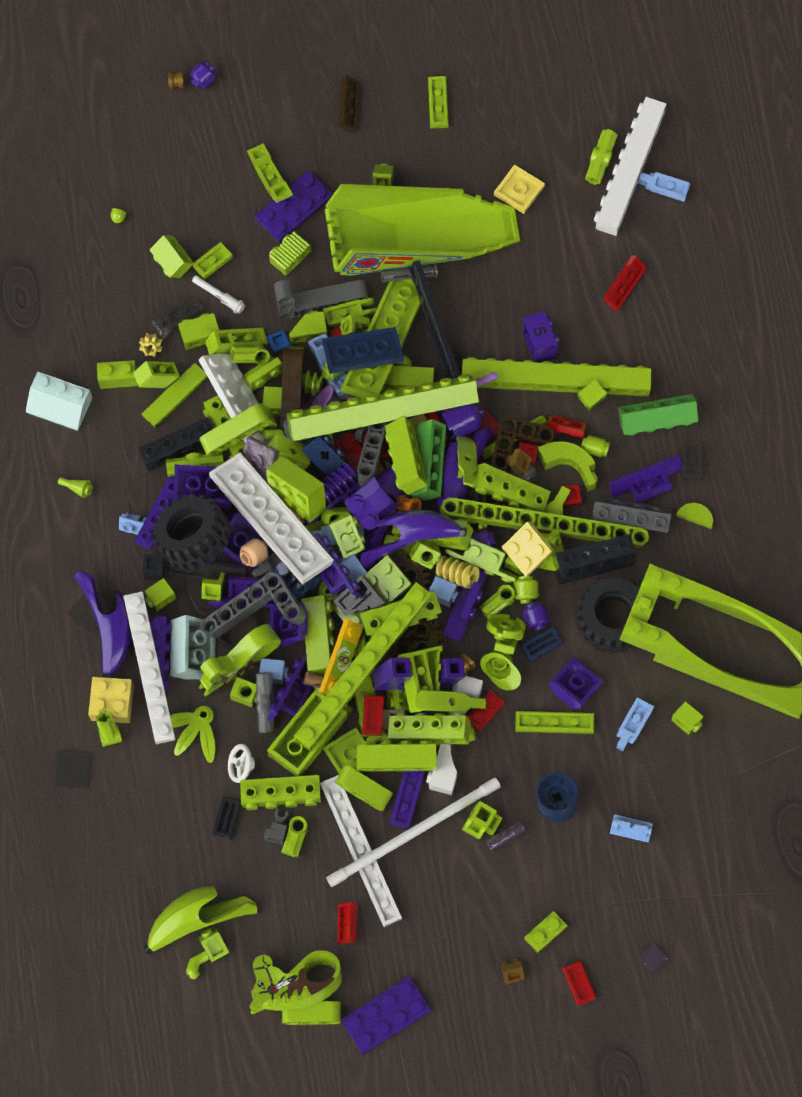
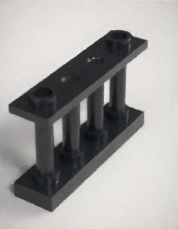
M627 534L555 553L559 569L555 571L558 584L561 585L633 566L630 554L636 551L631 535Z

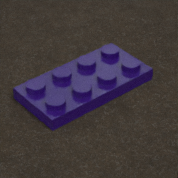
M309 170L289 186L293 196L277 203L273 200L255 215V220L279 243L282 242L287 234L293 233L327 204L333 195Z
M407 977L344 1017L341 1021L362 1055L430 1013L431 1010L411 978Z

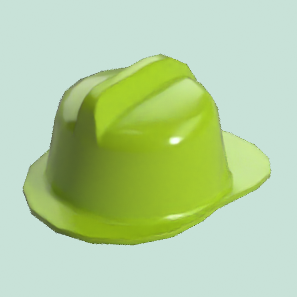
M493 650L482 657L480 662L481 669L499 688L514 690L520 685L521 674L513 664L510 655H503Z

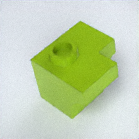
M479 801L475 804L462 830L477 839H480L484 832L493 836L502 817L496 813L495 809Z

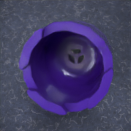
M476 403L436 411V413L440 414V422L446 425L449 443L456 441L457 436L465 437L478 431L481 427L483 410Z

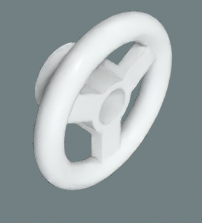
M245 744L236 745L228 759L229 776L232 781L240 783V780H245L255 766L254 758L251 757V752ZM239 750H243L244 752L241 757H235ZM234 764L237 768V776L234 773Z

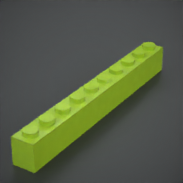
M474 357L463 359L462 375H472L475 380L492 372H497V379L477 388L579 393L592 381L596 380L606 393L610 395L650 396L651 368L645 366L631 368L626 365L612 367L607 364L592 366L588 363L573 365L569 362L554 364L550 361L534 363L531 360L516 362L512 359L497 361L493 358L478 360Z
M463 374L455 379L444 378L436 383L425 382L417 387L406 386L403 390H387L384 394H368L364 398H349L341 403L334 401L329 403V405H315L307 410L296 409L287 414L290 436L293 441L397 420L403 416L411 417L477 403L479 400L476 380L472 375Z
M417 582L413 585L294 735V739L309 751L314 747L431 599L432 594Z

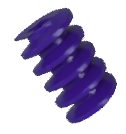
M343 463V469L338 467L336 469L337 473L331 472V478L328 476L324 478L325 500L330 504L332 503L331 496L335 499L338 498L336 492L343 495V487L347 490L350 489L349 482L354 486L356 485L354 479H358V477L347 463Z

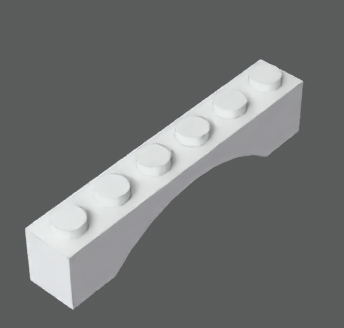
M465 676V678L453 685L452 691L463 692L470 698H479L483 680ZM470 709L465 712H449V716H453L454 713L465 715ZM437 744L440 748L438 753H436V771H429L426 783H429L430 790L452 795L457 779V771L451 756V744Z

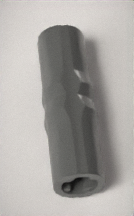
M271 672L256 673L258 732H275L274 719L271 722L267 720L270 716L268 710L274 702L273 676Z

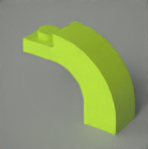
M560 441L538 447V456L545 470L557 465L572 466L580 473L588 492L595 489L596 482L598 481L593 471L595 470V462L583 448L569 442Z

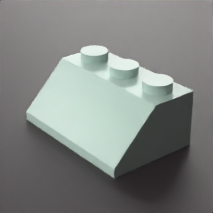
M37 372L30 387L26 413L78 431L91 403L92 395L89 389Z
M184 615L171 620L170 676L181 679L202 678L204 673L200 669L201 665L209 658L215 656V638L205 634L201 629V623L204 619ZM215 624L211 625L210 632L214 630Z

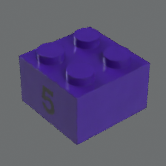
M545 311L523 318L522 333L534 363L555 359L556 353L559 351L557 345L559 344L558 336L556 333H553L551 318L546 316Z

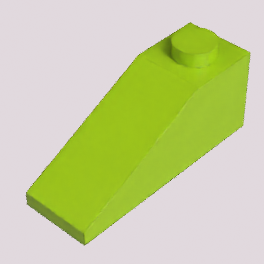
M264 328L214 330L205 340L209 355L230 354L232 346H252L255 343H260L263 346L268 345Z

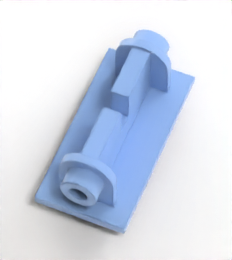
M128 512L126 514L123 513L119 517V530L138 535L146 518L144 517L141 522L139 521L140 516Z
M614 814L610 834L649 843L653 823Z

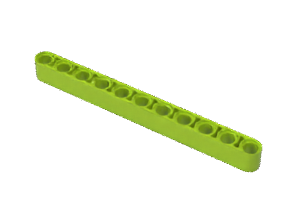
M447 498L440 508V512L451 519L457 520L460 518L468 522L518 530L524 525L521 517L527 516L540 533L550 534L554 529H558L562 537L593 542L617 537L616 531H621L624 535L630 534L634 548L643 547L649 539L648 532L639 527L464 499ZM445 505H453L455 511L448 512L445 509ZM464 508H472L474 514L467 515L464 512ZM483 511H491L492 517L486 518L483 515ZM508 513L511 516V521H505L502 518V514ZM540 520H547L549 527H543L540 524ZM559 523H566L568 530H562L559 527ZM579 525L585 526L586 529H587V532H586V533H581V532L578 530V526H579ZM602 528L606 535H598L597 529ZM635 534L641 535L643 542H637Z

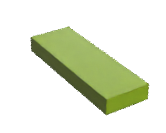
M446 76L428 77L430 128H448Z

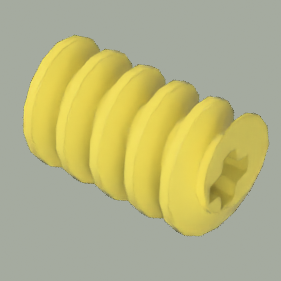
M445 555L441 556L436 566L437 577L470 589L473 582H477L479 579L480 571L477 566L467 565V563L460 562L457 559L454 561L453 558H448Z

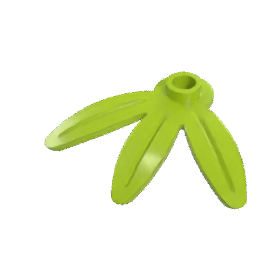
M198 707L194 713L184 712L170 715L173 728L189 724L176 743L174 750L176 756L183 753L191 745L200 731V741L204 756L209 763L214 761L215 740L209 725L214 715L209 707ZM205 712L207 716L202 718L200 714Z

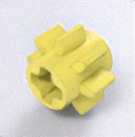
M146 333L145 339H140L139 343L141 346L139 350L143 351L145 356L152 355L155 357L156 351L161 352L162 346L160 345L162 339H158L156 334L149 335Z

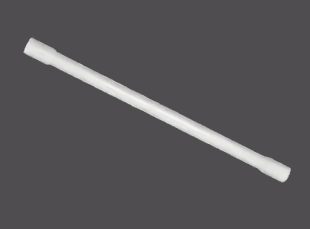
M494 777L482 784L478 789L348 866L326 877L331 887H334L346 880L350 875L480 798L501 788L500 783Z

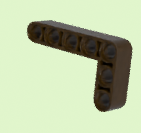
M287 345L284 347L280 429L283 432V423L287 419V414L293 410L301 409L306 346Z
M513 417L504 418L498 427L490 466L507 473L509 464H506V460L511 455L514 439L542 446L551 443L553 440V429L549 426ZM503 424H511L513 430H505ZM522 428L530 429L531 435H524ZM546 432L549 435V440H543L540 437V433ZM499 442H507L508 448L502 449L499 446ZM495 460H502L504 462V466L497 467L495 465ZM489 494L482 495V503H488L486 496H489Z

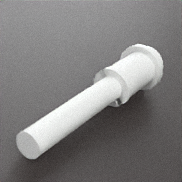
M197 275L193 278L192 282L219 298L222 304L233 310V313L241 314L243 312L245 304H243L242 300L239 301L229 295V293L221 292Z

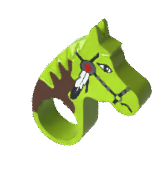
M264 624L255 628L230 653L218 658L213 656L201 665L200 669L204 674L200 679L199 689H206L205 697L220 686L260 664L261 659L268 658L278 648L281 640L269 624Z
M314 951L308 954L288 974H285L279 968L273 967L272 959L269 956L261 955L256 957L253 962L256 983L254 989L251 990L253 998L250 1004L251 1014L264 1009L276 1011L300 1009L328 998L338 989L342 981L338 958L328 951ZM317 965H328L336 970L330 979L323 982H311L306 978L308 971Z

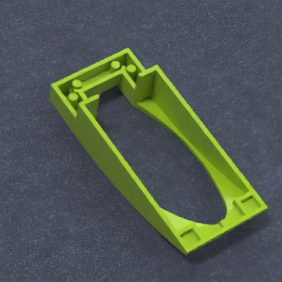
M649 564L619 640L654 653L653 661L799 719L802 713V682L796 686H778L730 674L703 661L686 649L667 631L647 622L658 595L675 601L673 609H678L682 598H688L773 632L795 655L801 666L802 633L725 594Z

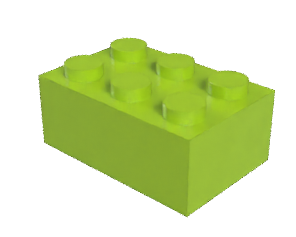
M283 456L266 469L268 485L284 504L297 513L300 518H304L311 523L326 510L324 483Z

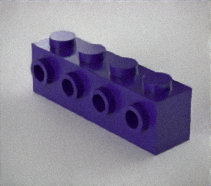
M148 616L166 695V690H169V679H166L167 671H170V660H167V653H170L171 644L168 641V634H171V623H168L166 616Z

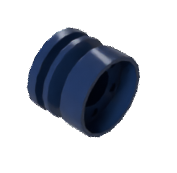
M283 561L272 572L286 580L298 601L315 591L323 581L320 575L317 574L302 585Z
M559 772L549 773L540 780L537 785L536 797L538 810L542 816L554 822L566 821L572 817L578 806V789L574 780L567 774ZM558 797L561 798L557 803L554 802Z

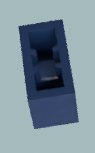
M327 434L311 437L303 445L302 451L326 476L330 477L331 472H335L338 467L345 463V453L340 447L336 448L331 443L332 439ZM322 451H323V452H327V451H328L329 454L327 455V454L325 453V454L322 455Z

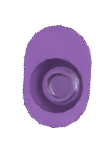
M333 385L325 386L320 393L305 404L302 410L310 409V407L315 405L326 406L331 402L337 401L338 397L333 393Z

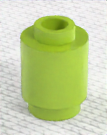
M588 435L587 438H583L581 448L587 451L589 455L606 457L610 442L603 438Z

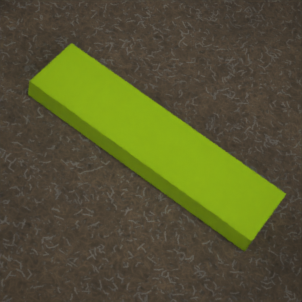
M194 363L142 413V416L156 428L208 378L205 371Z
M516 711L515 732L594 734V713Z

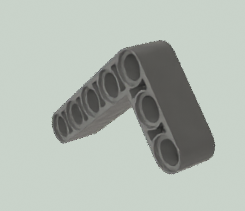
M281 280L274 284L276 303L281 319L301 317L312 311L323 312V309L369 298L366 284L363 280L294 294L290 281Z
M344 394L338 397L337 401L340 403L345 402L349 398L356 396ZM390 421L369 425L357 468V482L360 486L376 477L386 440L385 425L389 424Z
M269 573L206 617L201 623V629L210 637L218 638L272 599L285 619L295 625L304 622L306 613L286 580L276 573ZM278 579V584L272 587L273 582ZM262 590L261 597L257 598V593ZM288 595L287 600L282 603V598ZM243 602H247L246 607L241 609ZM297 610V616L292 618V613ZM231 613L230 618L225 620L226 615ZM215 624L214 630L210 632L211 625Z

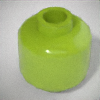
M519 576L518 580L513 582L515 599L520 600L521 604H530L533 599L538 598V581L533 579V576Z

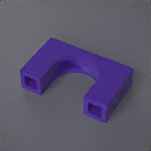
M390 658L373 671L375 690H405L404 682L411 678L409 658ZM445 658L439 662L441 664L438 677L440 690H447L465 678L463 658Z

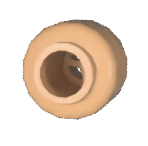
M256 538L244 544L240 549V559L247 566L256 567L268 558L267 544Z

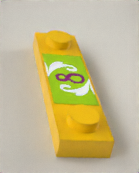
M344 619L319 693L327 695L350 666L364 627L363 625L349 619Z

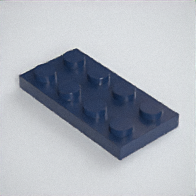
M396 327L322 338V346L329 374L404 362Z

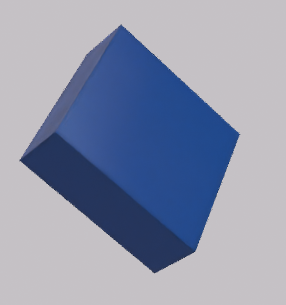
M284 329L267 336L274 355L284 351V347L287 345H291Z

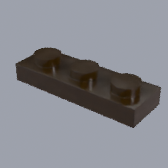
M346 75L341 78L338 126L352 133L357 131L360 82Z

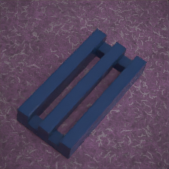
M553 626L520 645V648L531 663L563 645V641ZM552 633L554 634V636L528 650L526 648ZM557 639V642L551 644L550 646H548V647L542 649L541 651H539V652H537V653H535V654H533V655L531 656V653L537 651L538 649H540V648L546 646L547 644H549V643H551V642H553V641H555V640Z

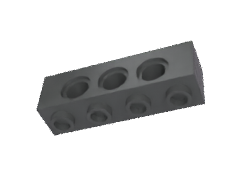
M596 496L592 520L668 533L672 508Z

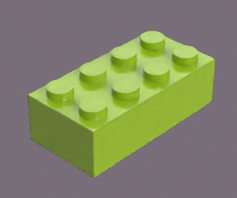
M317 690L312 693L267 750L269 757L295 776H302L321 753L323 747L328 744L348 719L347 712L342 710L310 751L294 739V735L325 697Z

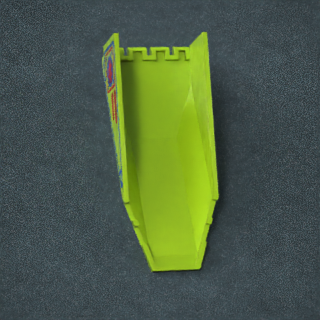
M341 184L327 202V209H325L326 221L329 223L327 228L329 239L331 240L330 247L334 271L340 272V275L351 276L406 268L420 260L421 265L469 259L517 244L520 241L515 209L497 201L490 203L482 200L480 195H476V197L465 194L463 189Z

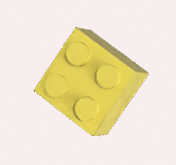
M92 677L88 713L91 721H96V716L99 715V712L106 710L112 713L115 722L130 723L134 690L131 679Z

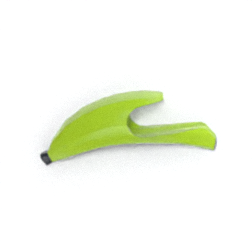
M204 886L191 890L175 899L158 916L149 933L148 943L143 947L144 951L150 955L152 952L201 928L239 916L258 914V906L251 899L242 896L201 908L217 896L215 886Z

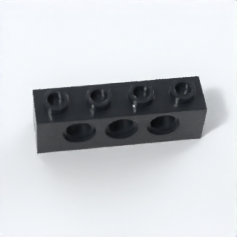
M208 417L138 448L147 471L149 472L165 465L166 459L181 458L203 448L199 440L200 437L213 430Z

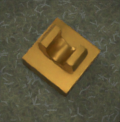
M515 449L513 455L507 457L506 464H509V467L519 475H526L532 458L521 449Z
M516 958L513 959L514 963L507 965L505 961L502 963L503 966L501 968L505 985L525 980L521 961H517Z

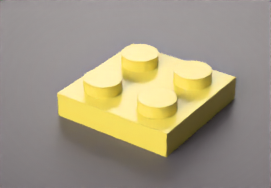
M514 165L494 191V196L525 214L545 187V183Z
M531 521L526 522L502 546L503 550L525 576H529L554 551Z

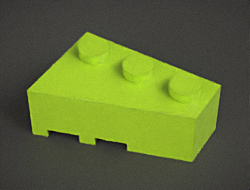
M442 646L398 655V658H409L411 678L404 682L410 713L423 711L415 706V695L419 691L440 690L438 677L439 670H441L439 662Z

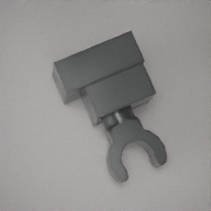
M276 809L274 813L275 823L272 822L271 829L266 828L264 840L284 845L287 826L283 825V823L288 819V811L285 812L284 817H279V810Z

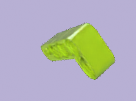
M256 404L207 432L199 440L207 457H212L258 430L263 432L267 429H274L277 423L269 407L263 404Z

